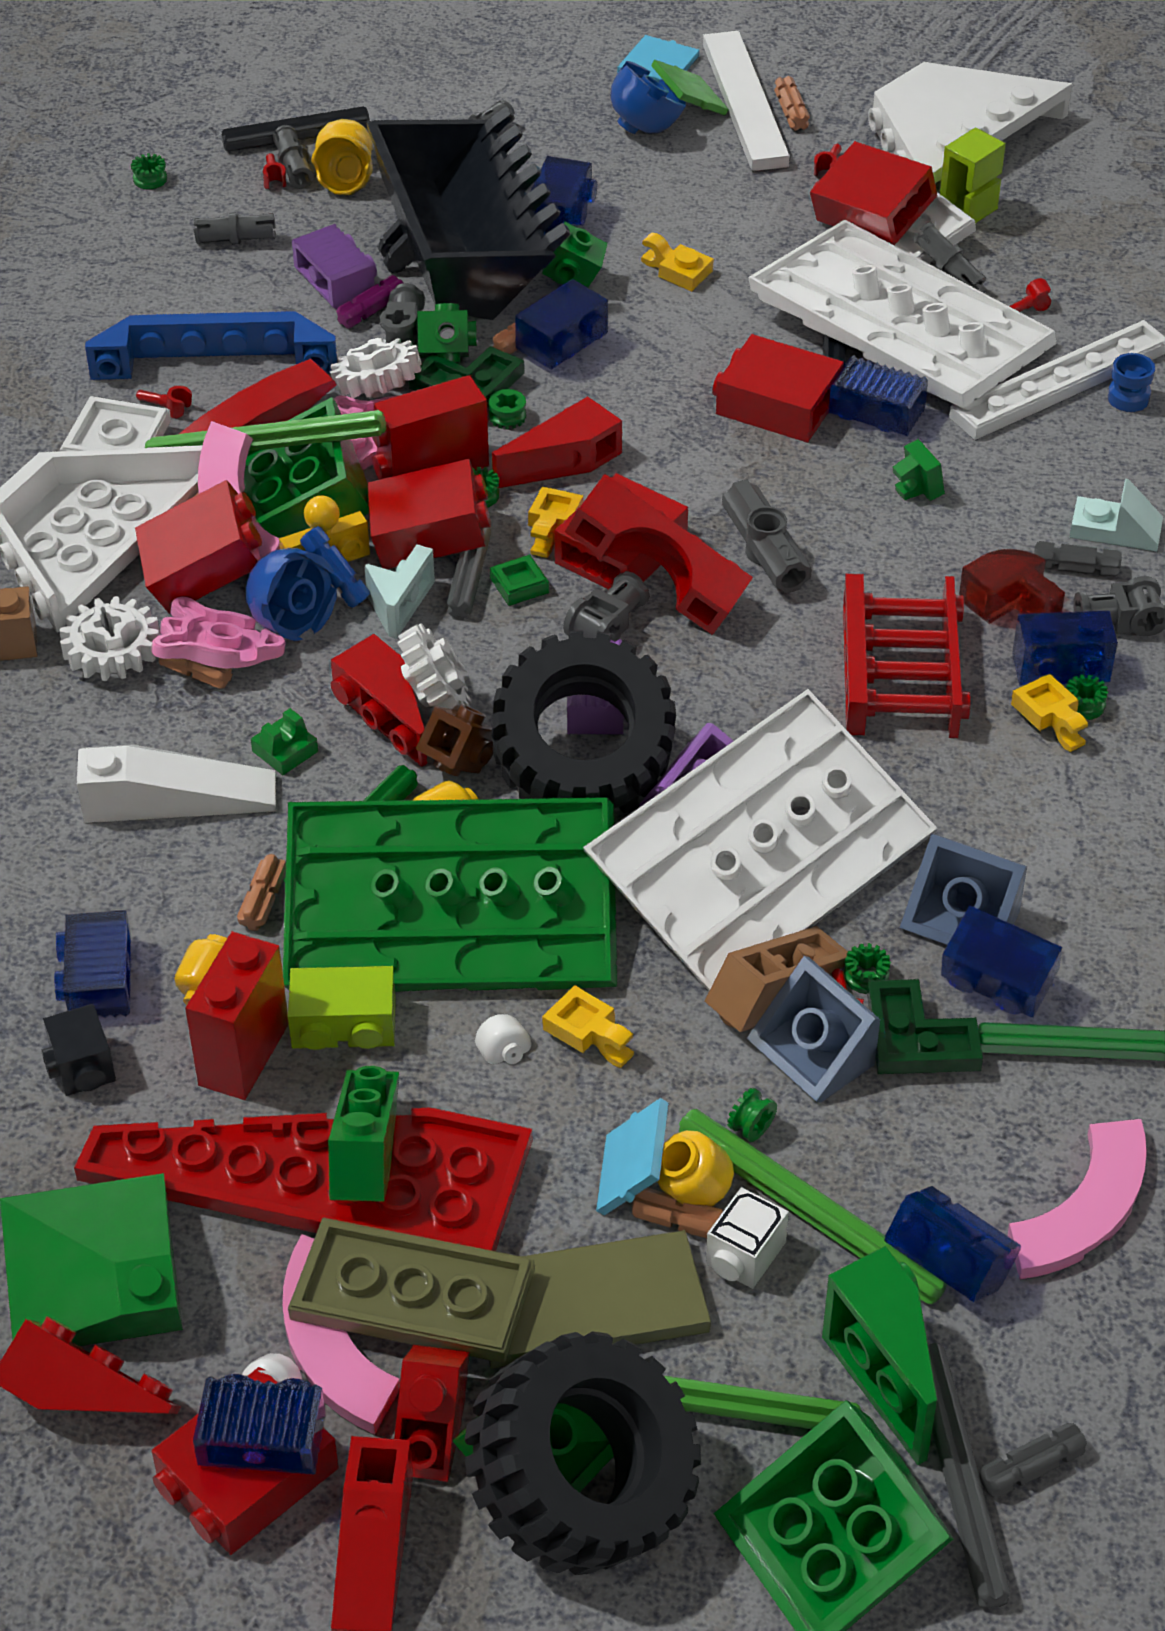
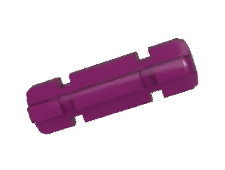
M390 275L380 281L379 284H375L354 297L351 301L339 306L336 310L339 324H343L347 329H350L361 323L362 319L365 320L387 307L390 292L397 285L403 284V281L395 275Z

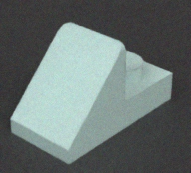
M1125 478L1121 503L1077 496L1069 538L1157 552L1163 516L1129 479Z
M416 545L408 558L400 561L396 572L370 564L365 565L366 587L370 591L368 599L389 637L398 638V635H400L435 582L433 549Z

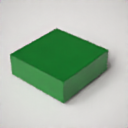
M531 555L490 567V579L508 606L549 593V581Z

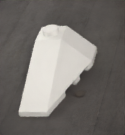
M139 745L78 749L77 789L84 823L276 812L275 770Z

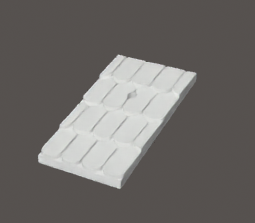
M847 220L841 221L748 277L750 290L757 293L761 301L801 318L803 325L862 351L864 358L908 377L911 385L962 408L967 407L975 401L974 399H978L997 386L998 382L1001 383L1021 369V366H1026L1042 355L1044 350L1047 351L1056 345L1055 331Z
M807 689L584 846L583 849L599 870L607 876L630 902L632 907L640 913L663 939L664 943L696 976L697 980L710 991L728 953L812 928L833 910L842 906L882 873L884 874L930 838L931 834H935L937 827L813 693ZM801 806L807 808L808 813L796 815L792 810L795 807Z

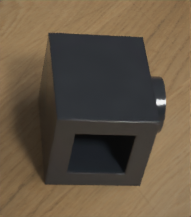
M94 1003L43 1018L49 1047L41 1049L49 1079L60 1078L65 1096L82 1091H92L102 1085L116 1081L110 1048Z

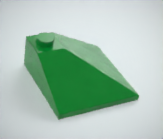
M331 397L288 421L341 415L336 401ZM351 439L248 452L244 471L245 489L243 492L246 493L254 506L256 520L271 535L280 538L311 528L305 521L304 508L307 502L315 496L323 495L332 498L339 507V518L359 511L363 516L369 514L368 483Z
M164 1173L0 1198L12 1341L25 1319L42 1324L47 1316L75 1331L76 1335L71 1342L79 1347L183 1330Z
M847 1400L713 1513L795 1631H847L954 1540L902 1458L874 1421Z

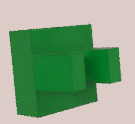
M919 439L905 445V458L892 466L893 473L900 480V482L895 484L897 493L904 501L924 494L929 501H932L945 494L941 463Z
M291 708L283 712V717L272 725L268 722L262 726L261 732L251 738L252 752L282 776L318 752L317 738L307 731L303 718Z

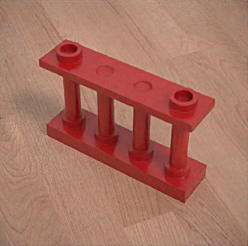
M845 573L843 596L846 730L851 735L865 736L866 717H875V712L948 714L949 738L959 737L961 719H969L970 692L962 691L957 622L963 621L964 597L963 595L955 594L954 576H945L943 599L873 597L872 593L864 592V574ZM872 615L942 617L943 630L874 629V625L865 624V620H871ZM873 647L944 649V663L875 661V656H866V651H873ZM874 679L946 681V695L877 694L876 689H867V684H874Z

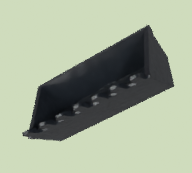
M504 107L489 119L373 120L367 122L368 132L375 147L380 175L397 215V221L383 235L377 246L383 258L385 257L383 262L387 266L388 271L392 273L402 272L406 266H409L416 259L435 305L443 303L459 304L460 310L468 311V316L494 320L531 280L550 264L556 257L554 251L570 235L569 228L563 223L545 234L544 231L560 215V210L554 203H551L537 214L535 213L536 209L551 194L546 184H540L527 194L525 192L540 177V168L536 164H531L519 174L516 173L531 157L532 152L530 148L524 144L509 155L507 154L523 135L521 129L515 125L499 136L501 130L512 120L514 116L512 110Z

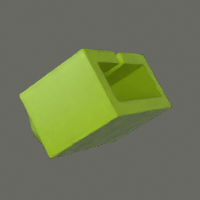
M976 127L945 146L940 195L974 219L975 223L998 209L1001 179L997 178V176L1002 174L1006 143Z
M393 966L290 968L288 1022L292 1049L308 1048L320 1050L324 1048H338V1041H348V1047L365 1049L395 1046L396 995Z

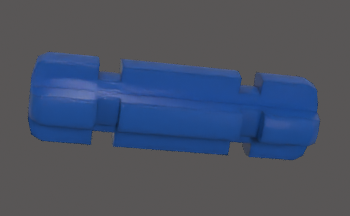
M319 526L314 527L303 535L300 540L301 545L306 551L322 556L332 566L334 574L329 573L331 584L335 588L339 587L342 590L340 595L349 607H356L370 595L369 589L361 579L358 581L355 579L354 575L356 572L336 546L333 545L331 547L328 541L330 538Z

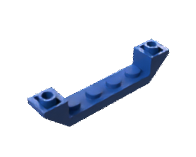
M296 311L130 315L85 343L90 380L132 379L134 358L295 354L296 364L312 359L327 374H330V371H332L331 364L338 363L336 336Z

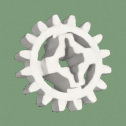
M375 338L358 348L350 349L347 352V356H339L337 358L338 363L331 364L332 371H330V374L337 384L335 390L339 391L341 396L350 393L351 398H356L365 393L366 397L378 398L394 388L402 387L405 384V380L415 379L414 373L421 372L420 365L422 363L417 346L412 345V341L409 340L401 343V339L397 338L390 343H386V340L383 338Z
M114 596L110 604H104L100 598H97L94 602L95 607L90 609L81 604L78 606L79 616L67 615L65 618L67 627L60 628V644L64 660H69L72 671L82 668L85 678H89L97 672L101 674L102 681H107L111 673H117L121 679H125L127 675L126 670L132 668L137 672L143 671L142 660L154 662L156 659L151 650L152 641L160 635L157 617H151V611L148 606L138 609L135 599H131L123 605L120 604L118 596Z
M422 623L416 624L398 635L400 639L398 645L403 651L401 657L405 662L401 666V671L405 680L409 682L417 694L420 703L426 708L438 706L458 710L461 704L470 707L469 704L472 701L466 693L468 688L465 683L469 676L465 666L455 655L451 644L444 638L435 640L432 631L429 628L426 630Z

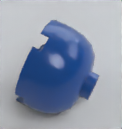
M626 61L611 85V103L614 110L620 115L617 122L632 134H636L638 130L649 134L660 133L666 130L679 118L686 107V102L680 100L664 80L660 79L658 82L648 76L651 71L634 62Z
M284 548L268 553L256 563L250 572L246 584V602L254 620L263 629L267 628L271 632L293 641L303 640L298 636L310 628L314 634L317 633L331 616L337 598V588L331 586L329 573L334 574L332 566L322 556L298 548Z

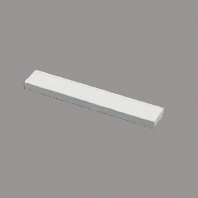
M730 31L703 34L704 50L725 104L729 109V114L751 170L761 171L789 167L790 155L740 32Z
M1142 320L1003 382L978 399H974L975 401L965 408L955 404L950 406L949 418L974 440H977L1112 379L1113 362L1115 358L1122 354L1138 353L1145 355L1151 360L1164 355L1165 336L1145 320Z

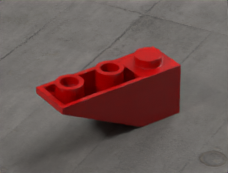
M587 396L492 452V470L498 474V488L594 471L622 454V420Z
M372 634L331 659L332 692L343 705L348 704L359 713L371 729H378L391 740L399 753L402 755L407 754L423 767L427 764V755L416 750V747L424 732V725L413 688L405 680L401 671V666L405 662L400 654L378 636Z
M49 1316L45 1318L42 1324L25 1319L0 1361V1387L37 1409L148 1414H178L181 1406L169 1400L173 1392L172 1388L145 1373L139 1381L120 1371L125 1362L124 1360L96 1344L89 1353L71 1342L76 1335L75 1331Z
M351 1436L343 1488L331 1631H393L413 1483L410 1440Z

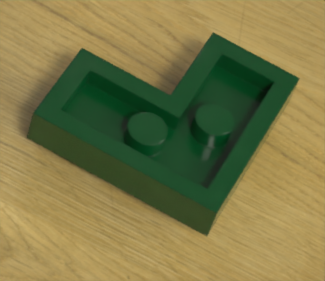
M490 346L466 368L432 353L420 365L421 372L414 373L415 379L409 380V389L417 391L470 375L487 399L488 408L489 398L493 393L502 389H509L525 374L524 360Z
M919 979L868 981L867 999L869 1010L880 1019L875 1058L877 1074L972 1072L982 1070L983 1054L977 1017L925 1019Z

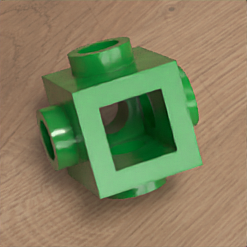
M564 222L569 228L570 235L554 251L556 257L546 268L542 269L541 274L551 278L558 284L566 285L585 294L602 268L608 243L591 235L585 229L577 228Z
M436 304L435 311H417L418 352L420 358L429 357L433 353L459 364L461 363L460 357H469V346H477L476 321H469L468 311L460 310L459 304ZM450 329L455 332L449 339L441 337V333L444 330Z

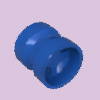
M1126 353L1115 358L1112 367L1113 381L1108 391V401L1113 407L1125 412H1137L1148 406L1151 396L1149 385L1152 383L1155 374V364L1150 358L1138 353Z

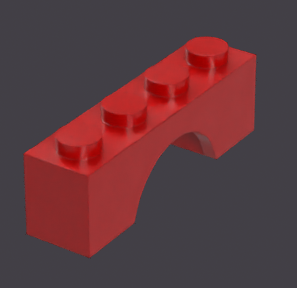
M606 474L602 476L579 507L565 530V533L601 558L616 551L629 550L643 553L656 560L666 569L674 582L677 594L676 610L711 635L715 633L753 578L735 562L723 557L706 545L699 537L683 529L669 519L662 511L653 508L633 494L625 485L616 482Z

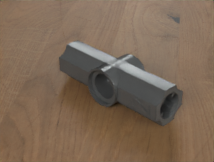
M747 479L734 482L732 487L723 493L722 506L746 541L745 552L747 558L751 562L762 566L775 588L784 590L785 594L800 590L801 586L811 579L812 570L810 564L787 531V517L785 513L778 508L771 507L757 485L749 483Z

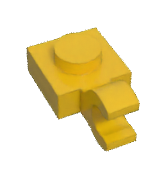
M650 233L642 241V245L651 249L641 257V261L649 267L659 268L658 277L691 292L713 272L714 258L702 254L695 249L680 244L673 250L666 239L658 233Z
M542 486L528 511V526L532 527L531 537L536 538L530 554L545 558L550 556L555 541L554 530L582 505L583 495Z
M1051 674L1012 691L1011 705L1039 731L1052 726L1059 743L1065 750L1071 752L1086 745V740L1078 734V731L1088 727L1086 719L1077 712L1079 700Z
M575 985L542 1016L544 1031L581 1053H584L594 1044L608 1062L619 1068H622L634 1056V1051L625 1046L633 1038V1033L624 1026L615 1024L614 1008Z

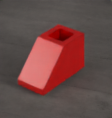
M413 1345L402 1360L394 1439L410 1440L413 1477L448 1482L456 1449L453 1440L459 1435L464 1411L470 1352Z

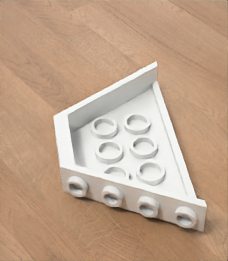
M923 62L874 92L873 108L869 109L868 120L871 130L876 131L880 137L884 151L932 166L934 180L937 183L942 177L946 145L975 127L1002 141L1039 116L1064 119L1068 116L1072 83Z
M203 445L39 452L0 487V555L8 570L15 568L14 573L19 587L29 586L33 607L41 620L48 618L58 633L60 628L66 625L65 618L67 615L76 616L79 613L78 606L81 604L86 606L140 554L135 527L187 501L199 492L198 467Z

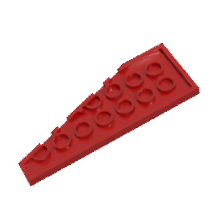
M431 1107L411 1108V1115H396L390 1177L384 1201L329 1200L328 1140L334 1119H327V1113L243 1117V1124L215 1125L214 1119L194 1120L193 1127L159 1128L158 1122L95 1125L88 1136L74 1170L77 1181L91 1184L164 1173L168 1201L317 1233L322 1218H328L496 1251L533 1142L532 1129Z

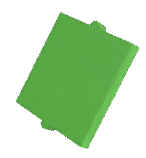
M658 60L653 61L652 68L680 100L697 105L704 110L708 109L722 115L727 114L729 110L701 76L680 69L678 66H672Z

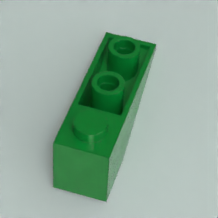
M363 1066L356 1070H347L328 1140L329 1200H385L390 1177L399 1072L386 1071L378 1066Z

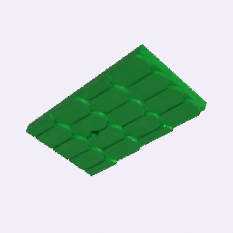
M608 798L288 802L283 943L284 987L289 990L290 968L393 966L395 992L444 989L481 991L523 988L560 990L571 989L574 985L580 989L617 987L615 885L599 870L583 849L584 846L613 827V804Z

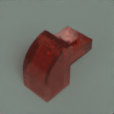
M1001 549L986 553L962 567L959 595H963L964 605L988 624L1016 609L1048 633L1060 625L1065 592L1054 582L1044 577L1045 559L1023 550Z

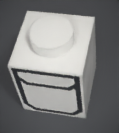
M741 1187L707 1233L706 1265L712 1267L722 1278L729 1281L737 1280L754 1289L786 1243L789 1211Z

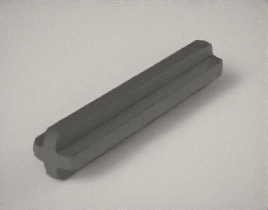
M490 527L484 528L485 547L463 551L459 554L447 600L449 606L448 613L452 617L459 615L466 618L472 612L492 532Z

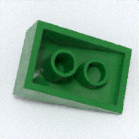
M884 1246L828 1275L822 1338L915 1463L919 1465L927 1461L937 1396L917 1279L911 1268L904 1262L899 1263L888 1248Z

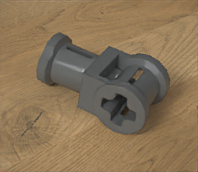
M399 284L390 292L386 310L380 315V325L385 330L386 343H390L397 338L401 339V343L410 340L412 345H416L418 349L417 311L424 309L426 298L423 291L413 284Z
M629 571L619 573L614 578L613 586L606 593L595 588L586 598H579L572 604L564 620V633L568 635L569 631L583 630L585 638H596L597 631L611 634V640L616 642L620 639L621 634L629 628V613L634 608L643 606L649 601L648 587L635 573Z
M1140 576L1128 582L1111 583L1110 593L1087 595L1086 592H1076L1073 608L1078 631H1087L1092 626L1114 625L1117 634L1135 633L1139 636H1152L1162 632L1165 629V605L1161 604L1159 598L1161 595L1159 583L1150 576ZM1143 589H1146L1148 593L1144 594ZM1146 618L1147 624H1145L1142 619Z

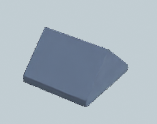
M931 834L900 928L995 961L1020 913L1027 866L948 838Z
M804 956L752 1029L747 1039L816 1102H823L875 1065L880 1019L810 957Z

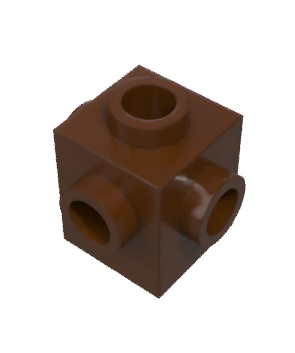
M461 704L458 710L435 706L416 750L435 760L433 765L450 775L459 777L461 771L480 774L482 767L493 756L492 727L484 723L486 715L469 706Z

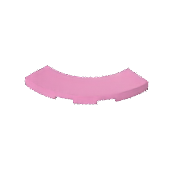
M211 421L199 460V494L225 480H228L238 494L244 491L245 464L253 441L248 434ZM255 516L252 517V523L262 539V546L258 547L260 558H263L270 552L279 550V538L268 533L259 524Z
M1142 1119L1090 1124L1087 1134L1090 1145V1166L1078 1189L1061 1205L1043 1215L1025 1221L1009 1223L1008 1238L1020 1280L1043 1276L1082 1261L1085 1254L1098 1247L1101 1243L1107 1240L1110 1241L1120 1230L1132 1212L1145 1172L1147 1151Z
M301 1234L288 1263L283 1285L282 1306L286 1336L291 1353L299 1370H302L325 1404L355 1426L375 1435L399 1393L400 1379L386 1373L370 1362L356 1348L347 1331L290 1320L288 1306L314 1241V1238Z

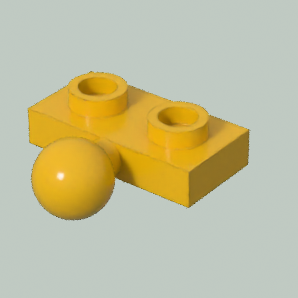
M323 495L315 496L307 502L304 508L305 521L311 528L279 538L280 549L298 548L306 551L301 545V538L311 529L319 526L330 538L328 541L331 547L335 545L346 561L350 562L370 555L368 522L360 511L339 518V507L332 498Z

